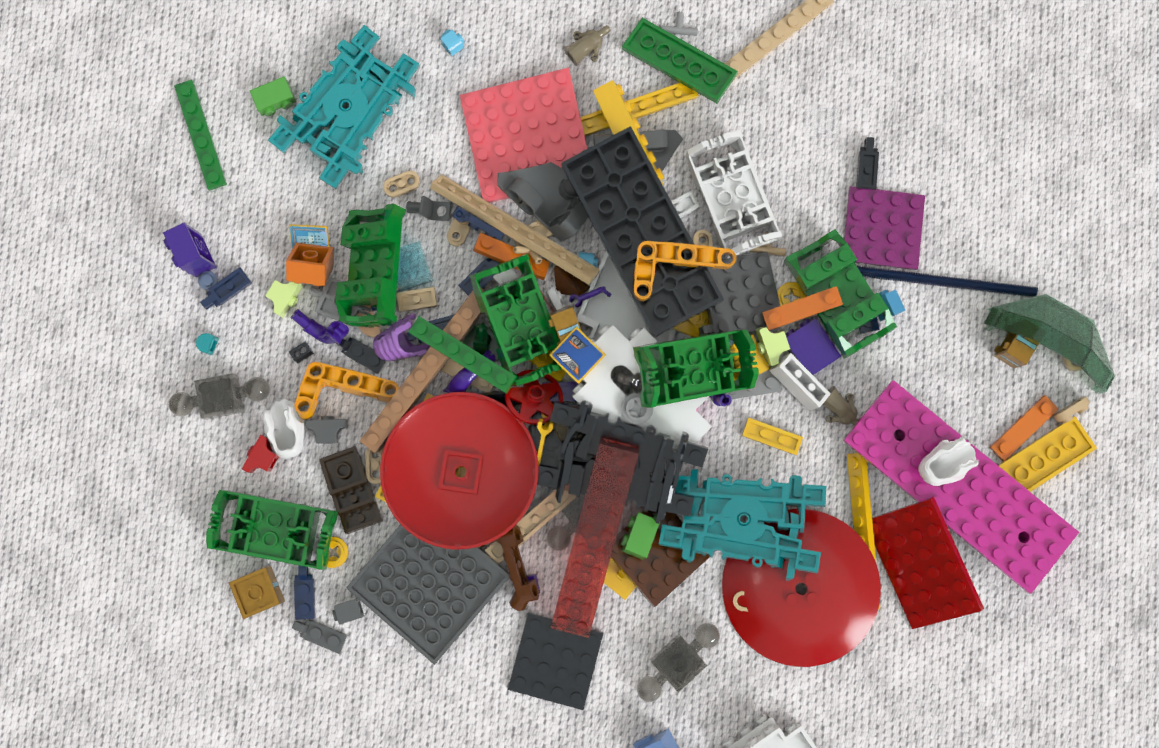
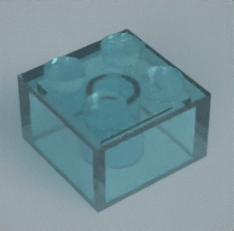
M420 241L400 247L397 293L434 281Z

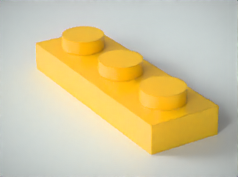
M747 418L741 435L795 456L798 454L803 439L799 435L752 418Z

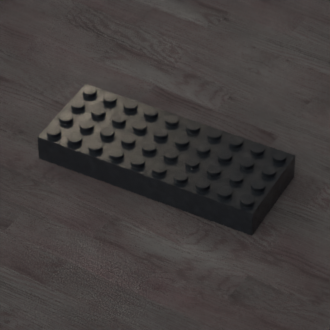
M631 126L561 163L566 177L653 338L723 302L724 298L706 266L686 267L664 262L655 264L654 282L649 299L640 301L635 298V262L637 261L638 247L642 242L654 241L694 244ZM644 247L641 249V253L644 256H649L652 254V250L649 247ZM687 250L681 253L682 258L685 260L692 258L691 252ZM640 286L637 289V293L640 296H645L648 294V289L645 286Z

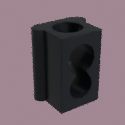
M306 341L289 351L297 364L314 354ZM303 347H306V352L300 353V355L296 357L295 353L297 351H301Z

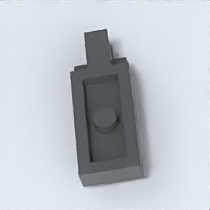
M308 619L305 623L294 621L292 629L301 632L300 637L338 654L341 653L348 636Z

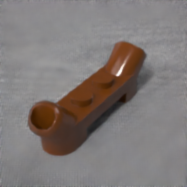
M516 525L507 534L495 541L502 545L503 558L509 568V578L515 588V592L509 601L510 606L517 611H523L530 601L538 600L539 589L536 579L528 580L518 545L524 540L520 528Z

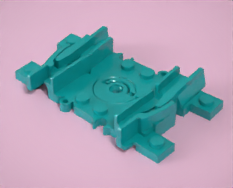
M365 25L353 37L351 44L346 40L339 42L337 49L341 53L334 61H329V64L333 67L332 71L326 72L322 69V76L310 89V95L306 92H302L299 95L303 103H298L292 110V119L297 122L295 126L280 115L277 118V122L281 125L268 139L282 153H285L295 140L302 144L309 143L311 145V152L328 163L319 179L334 189H337L348 171L354 174H363V166L358 162L359 159H362L360 154L362 150L368 149L363 144V141L366 138L373 141V134L383 121V114L386 116L393 114V109L390 105L394 103L398 105L402 94L396 90L400 88L412 97L416 95L415 87L408 82L419 68V63L404 53L393 68L375 58L369 51L380 38ZM344 103H349V107L346 109H344L342 105ZM332 121H334L328 131L321 128L327 127ZM320 131L321 133L316 139L314 136ZM332 148L337 149L334 156L329 157L331 155L330 153L333 151Z
M698 469L691 470L690 476H679L675 492L694 496L691 516H684L682 528L662 524L659 545L683 549L682 558L687 560L688 563L694 560L695 553L702 554L703 556L709 554L713 558V553L720 551L722 552V560L727 557L745 561L753 558L752 564L756 568L762 566V560L767 565H771V568H783V561L786 559V561H789L787 581L794 578L795 570L818 574L821 552L801 549L802 540L797 539L799 529L800 533H804L805 506H826L827 486L802 485V478L798 475L790 476L789 483H778L771 479L769 486L762 485V478L757 481L735 480L732 483V477L729 474H725L722 477V482L718 478H707V480L703 481V488H698ZM786 506L797 507L798 514L790 512L791 523H789ZM746 516L748 521L743 523L740 521V518ZM764 522L778 523V531L789 530L790 528L789 536L776 533L774 527L765 525Z

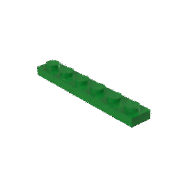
M191 79L174 85L207 189L210 191L227 185L194 81Z
M418 316L409 330V333L506 394L517 379V376L420 316Z

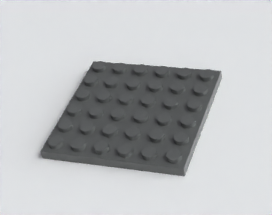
M400 524L346 588L435 665L509 579V572L480 547L461 550L436 547L416 538Z

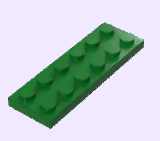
M643 17L622 45L623 51L718 104L738 74L737 70Z

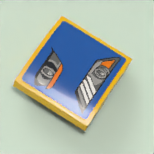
M576 326L549 356L579 384L606 354Z

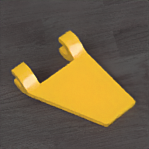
M541 413L542 418H546V417H547V416H545L544 414ZM541 418L537 425L541 433L537 455L538 467L541 463L546 436L553 430L554 426L552 421L545 423L543 426V419Z

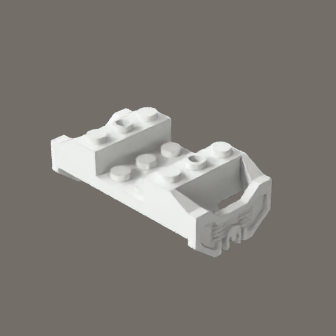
M741 131L727 132L723 134V137L718 136V138L713 140L709 139V143L708 141H703L687 150L685 156L698 192L701 191L713 221V231L721 248L730 249L726 246L725 241L768 226V234L745 241L731 249L735 252L736 256L762 245L779 241L782 238L781 231H779L743 141ZM724 145H732L737 151L735 154L730 152L726 157L718 160L714 158L711 163L696 168V157L707 151L717 150L718 147ZM724 254L725 258H731L729 255Z

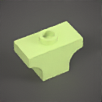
M275 280L265 295L274 303L273 312L284 318L290 307L293 308L298 302L297 296L303 285L294 282L282 284Z
M767 327L755 329L759 340L757 344L759 352L764 355L768 366L779 364L781 353L790 349L785 332L779 330L771 333Z

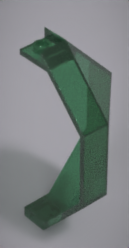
M1047 294L987 309L990 313L984 322L987 325L985 330L990 331L996 328L1040 343L1080 366L1096 383L1093 391L1098 394L1107 392L1115 374L1094 320Z

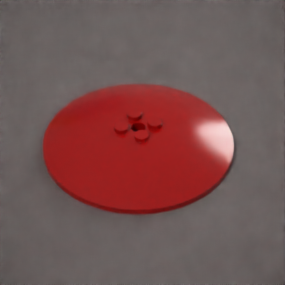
M446 393L434 396L416 405L395 425L386 441L381 457V487L393 516L416 538L445 549L477 548L501 538L523 518L532 503L537 488L539 473L538 457L528 429L522 421L509 411L508 407L490 397L476 393ZM464 467L467 471L466 475L461 478L457 477V468Z
M797 509L787 510L789 515V523H791L790 512L798 514ZM805 509L804 533H800L799 529L797 539L802 540L801 549L821 552L818 574L795 570L794 578L787 581L789 561H786V559L783 561V568H771V565H767L764 560H762V566L756 568L752 564L753 558L745 561L727 557L722 578V594L725 609L730 622L739 636L762 656L777 663L795 667L827 664L853 650L872 627L877 616L881 596V583L876 561L860 535L834 516L816 510ZM764 522L765 525L774 527L776 533L789 536L790 528L789 530L778 531V523ZM804 583L807 586V591L804 594H798L795 590L797 584ZM744 591V595L739 596L737 602L741 607H747L748 612L740 611L734 606L733 598L736 593Z

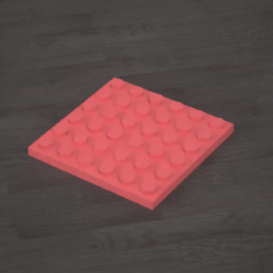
M569 67L460 95L482 198L489 203L510 198L497 186L498 173L525 169L550 162L562 168V162L588 149Z

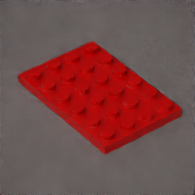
M934 497L872 517L874 545L912 629L981 612L984 609Z

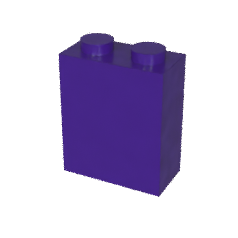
M808 318L799 324L801 328L797 331L791 329L785 333L790 347L787 351L812 375L841 357V354L816 318L812 321Z

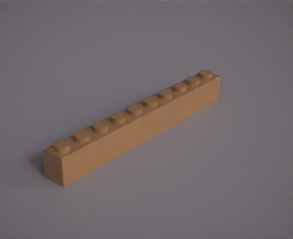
M474 291L471 292L443 329L444 332L460 342H463L484 314L480 311ZM430 347L361 438L360 442L374 453L379 454L395 425L415 406L450 358Z

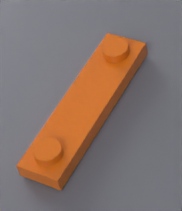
M483 233L478 235L473 249L474 252L500 263L525 255L515 254L513 246ZM528 254L535 277L544 280L550 262L542 259L540 264H536L531 255Z
M835 286L762 313L767 328L770 331L843 305L838 288Z
M1046 395L1042 396L989 448L1002 461H1005L1059 409Z

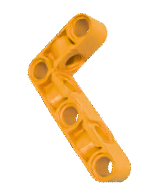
M644 241L639 245L634 272V296L640 301L649 299L654 282L655 264L658 262L673 263L676 266L686 267L706 266L713 267V269H729L736 262V254L731 249L713 246ZM649 247L652 250V254L644 256L641 253V249ZM683 251L691 252L692 258L689 260L683 259L681 256ZM724 254L729 255L732 258V262L729 264L723 263L721 256ZM640 286H645L648 289V294L640 296L637 293V289Z
M312 362L306 369L294 407L298 416L301 419L307 420L314 415L319 403L318 398L321 389L326 388V386L340 389L341 392L361 397L367 396L387 403L394 394L388 395L386 392L393 389L396 393L399 387L394 381L320 362ZM314 371H321L317 376L312 375ZM352 380L358 381L356 385H349ZM302 406H309L308 410L300 411Z

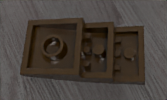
M356 446L319 459L329 494L333 498L346 535L383 522Z

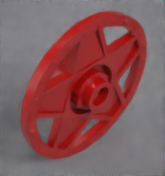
M534 370L522 371L516 375L521 376ZM546 374L543 378L551 383L540 385L537 379L525 383L523 387L510 388L508 393H505V401L509 411L520 421L538 425L539 419H530L538 411L547 416L542 418V424L550 421L554 408L549 399L558 393V402L563 403L562 389L558 382L549 374ZM510 399L521 403L520 414L515 410Z

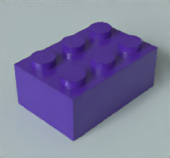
M184 222L163 232L165 236L164 244L168 250H171L173 254L171 259L176 267L195 277L200 276L205 271L217 268L202 234Z

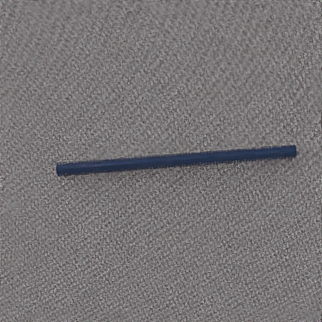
M857 266L862 276L865 275L867 278L868 276L869 278L874 276V279L875 277L876 279L881 277L883 280L885 278L886 280L887 278L888 280L893 279V281L898 279L900 282L901 280L902 282L907 280V283L908 281L909 283L914 281L916 284L921 282L923 285L928 283V285L933 284V286H936L938 284L939 286L940 284V287L944 285L946 287L947 285L949 288L954 286V288L959 287V289H965L966 287V290H972L973 288L975 291L978 289V291L982 292L985 290V292L1015 294V296L1018 294V296L1025 295V297L1032 296V298L1036 297L1038 287L1019 286L1016 284L993 283L990 281L967 280L957 277H941V275L915 274V272L908 273L898 270L889 271V269L882 270V268L875 269Z

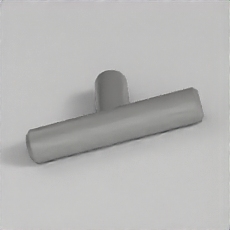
M677 12L676 26H661L662 29L671 34L698 35L697 28L683 27V12Z

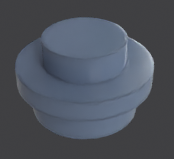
M211 271L201 273L198 278V284L204 290H209V288L218 283L217 276Z

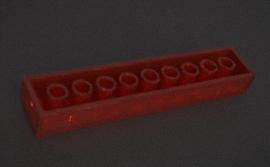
M600 438L551 623L552 629L589 638L637 463L639 447Z

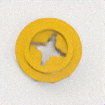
M787 282L778 289L780 306L790 303V300L784 297L790 294L791 289L793 296L799 297L793 301L806 297L798 283Z
M331 537L329 548L339 547L336 551L338 556L329 558L328 568L341 566L346 562L349 555L348 546L344 540L338 537Z

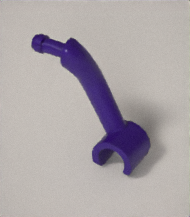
M603 286L581 296L571 295L569 302L572 303L574 299L578 298L575 307H580L582 301L602 292L607 297H611L612 294Z

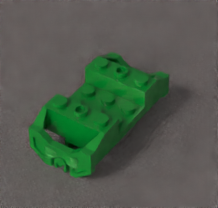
M394 203L387 204L381 209L369 211L349 210L348 217L342 226L340 245L351 249L348 281L337 282L335 302L339 321L344 324L371 328L378 327L379 325L392 326L397 322L395 304L402 219L405 216L406 209ZM369 305L377 308V312L375 315L351 316L352 306Z
M834 229L802 250L787 256L784 264L789 268L806 297L837 286L843 305L818 313L817 315L840 350L843 359L887 335L897 328V325L880 294L873 293L855 264L857 258L837 230ZM832 240L837 242L839 245L838 249L800 270L799 260L802 261L821 250L820 248ZM880 315H883L885 318V328L875 334L866 336L854 344V346L843 338Z
M528 254L470 275L481 313H486L499 348L495 350L502 368L515 376L517 375L511 370L512 366L526 360L534 359L533 357L546 354L550 350L552 352L559 342L554 326L550 327L548 320L551 318L529 262ZM516 266L523 274V276L485 291L480 289V279L492 274L497 275ZM552 359V363L546 366L538 367L530 373L517 376L512 386H519L537 380L539 377H544L546 374H551L552 371H558L562 368Z
M747 329L699 335V337L633 347L634 357L640 367L642 381L641 407L653 408L660 405L755 388L759 375L758 368L752 367V365H758L757 362H753L755 360L753 356H756V353H750V351H755L756 347ZM729 340H733L738 352H730ZM739 355L740 368H734L733 356ZM740 371L738 379L734 381L733 373Z
M228 490L218 491L211 508L214 513L210 514L212 516L211 522L208 523L211 528H208L206 532L207 549L319 570L327 569L329 547L338 511L279 501ZM238 499L236 512L230 515V517L234 518L232 528L227 530L228 533H231L230 541L227 543L221 539L220 532L221 524L224 521V510L228 501ZM321 512L326 517L320 530V541L317 545L318 548L316 550L317 560L311 561L319 516Z

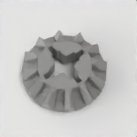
M641 393L628 395L622 403V414L632 424H643L653 414V408L646 407L640 409V417L636 411H629L634 407V400L641 406Z

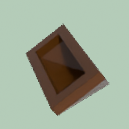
M557 265L554 267L556 290L561 294L580 296L589 290L590 286Z

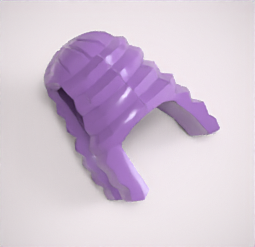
M412 312L410 315H406L393 326H390L389 329H385L384 332L374 337L373 349L379 358L390 362L397 359L421 357L428 351L429 345H413L405 333V330L412 327V320L416 318V314Z

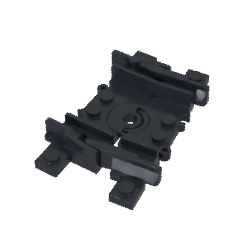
M582 401L579 409L562 402H555L550 421L568 426L560 452L564 454L566 451L565 460H560L559 468L539 464L537 485L555 488L557 503L562 501L565 485L568 486L570 484L568 494L579 497L580 494L589 492L588 498L591 501H596L600 494L603 499L622 502L627 507L628 501L634 500L637 503L636 509L645 507L644 511H653V519L657 524H659L660 520L665 519L666 512L691 516L694 496L678 493L675 490L683 462L702 468L708 447L689 442V434L683 431L678 448L674 449L672 448L674 440L669 435L663 433L655 435L656 428L653 425H649L646 428V432H644L642 427L624 422L620 417H618L617 422L611 423L608 420L609 413L601 415L591 412L593 407L591 402ZM575 431L586 434L580 442L578 449L576 447L580 438H571ZM588 453L601 457V459L590 458L587 462L573 461L574 455L583 458L582 460L584 461ZM622 458L624 463L619 465L617 459ZM665 459H666V473H665V476H664Z

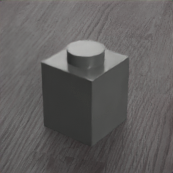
M358 598L334 605V610H332L334 620L338 621L339 625L365 616Z

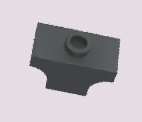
M321 416V420H306V428L311 429L315 433L317 444L339 443L338 436L340 431L348 427L347 419H333V416Z

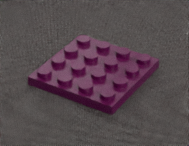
M850 186L844 240L857 258L855 263L918 270L925 195L878 189H860Z

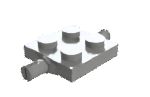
M329 277L322 290L311 286L309 294L319 297L316 313L339 321L335 297L337 282L343 281ZM362 305L352 306L351 316H356L358 313L371 314L369 312H372V309Z

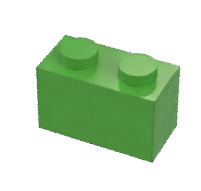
M285 76L249 90L256 108L262 116H271L276 113L275 110L280 108L288 109L293 106V103L297 102Z
M639 512L631 516L627 527H630L627 535L624 534L620 543L623 546L621 551L642 560L646 559L659 524L652 517Z

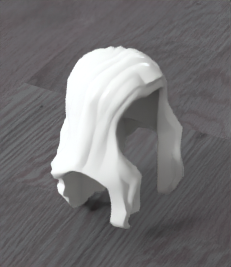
M282 399L279 402L276 401L271 406L270 411H262L264 433L272 444L275 453L282 459L297 456L303 450L305 419H301L298 416L294 402L287 399Z
M963 436L955 441H940L919 464V473L922 479L932 486L949 484L963 479L966 473L979 463V460H976L974 448L970 446L971 443L966 442Z

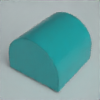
M208 333L201 334L196 340V347L201 352L213 355L219 339Z

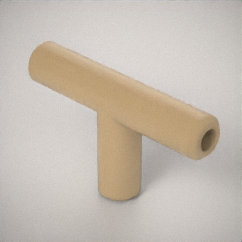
M772 243L749 250V252L756 253L768 252L771 255H786V249L771 247Z
M515 246L513 249L515 254H530L536 264L542 262L540 255L526 246Z

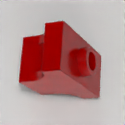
M260 435L255 445L250 447L247 452L248 458L242 470L253 473L256 469L261 468L271 472L279 456L271 449L270 441L266 436Z

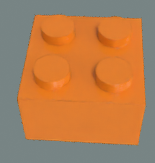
M296 242L286 260V281L297 284L306 283L314 286H325L334 267V247Z

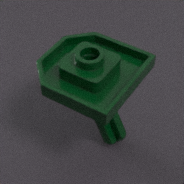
M485 323L474 326L463 340V343L481 355L490 350L492 353L489 357L494 354L496 359L493 362H497L499 358L495 349L499 347L492 329L485 326Z

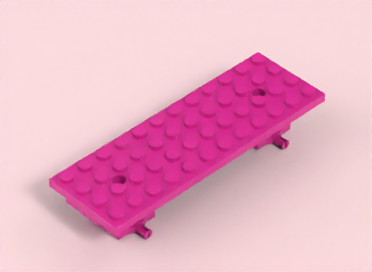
M892 380L861 416L843 441L915 501L920 502L934 497L949 529L1028 594H1032L1079 534V531L972 444L970 446L974 448L976 460H979V463L976 467L970 469L963 479L940 486H932L926 483L919 473V464L922 459L940 441H955L962 436L897 382Z

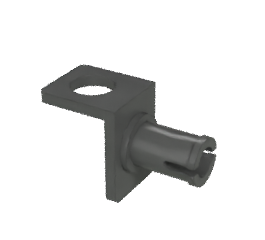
M421 196V202L408 201L406 211L409 214L419 213L429 220L449 221L452 203L432 201L426 196ZM444 206L446 213L443 216H438V208Z

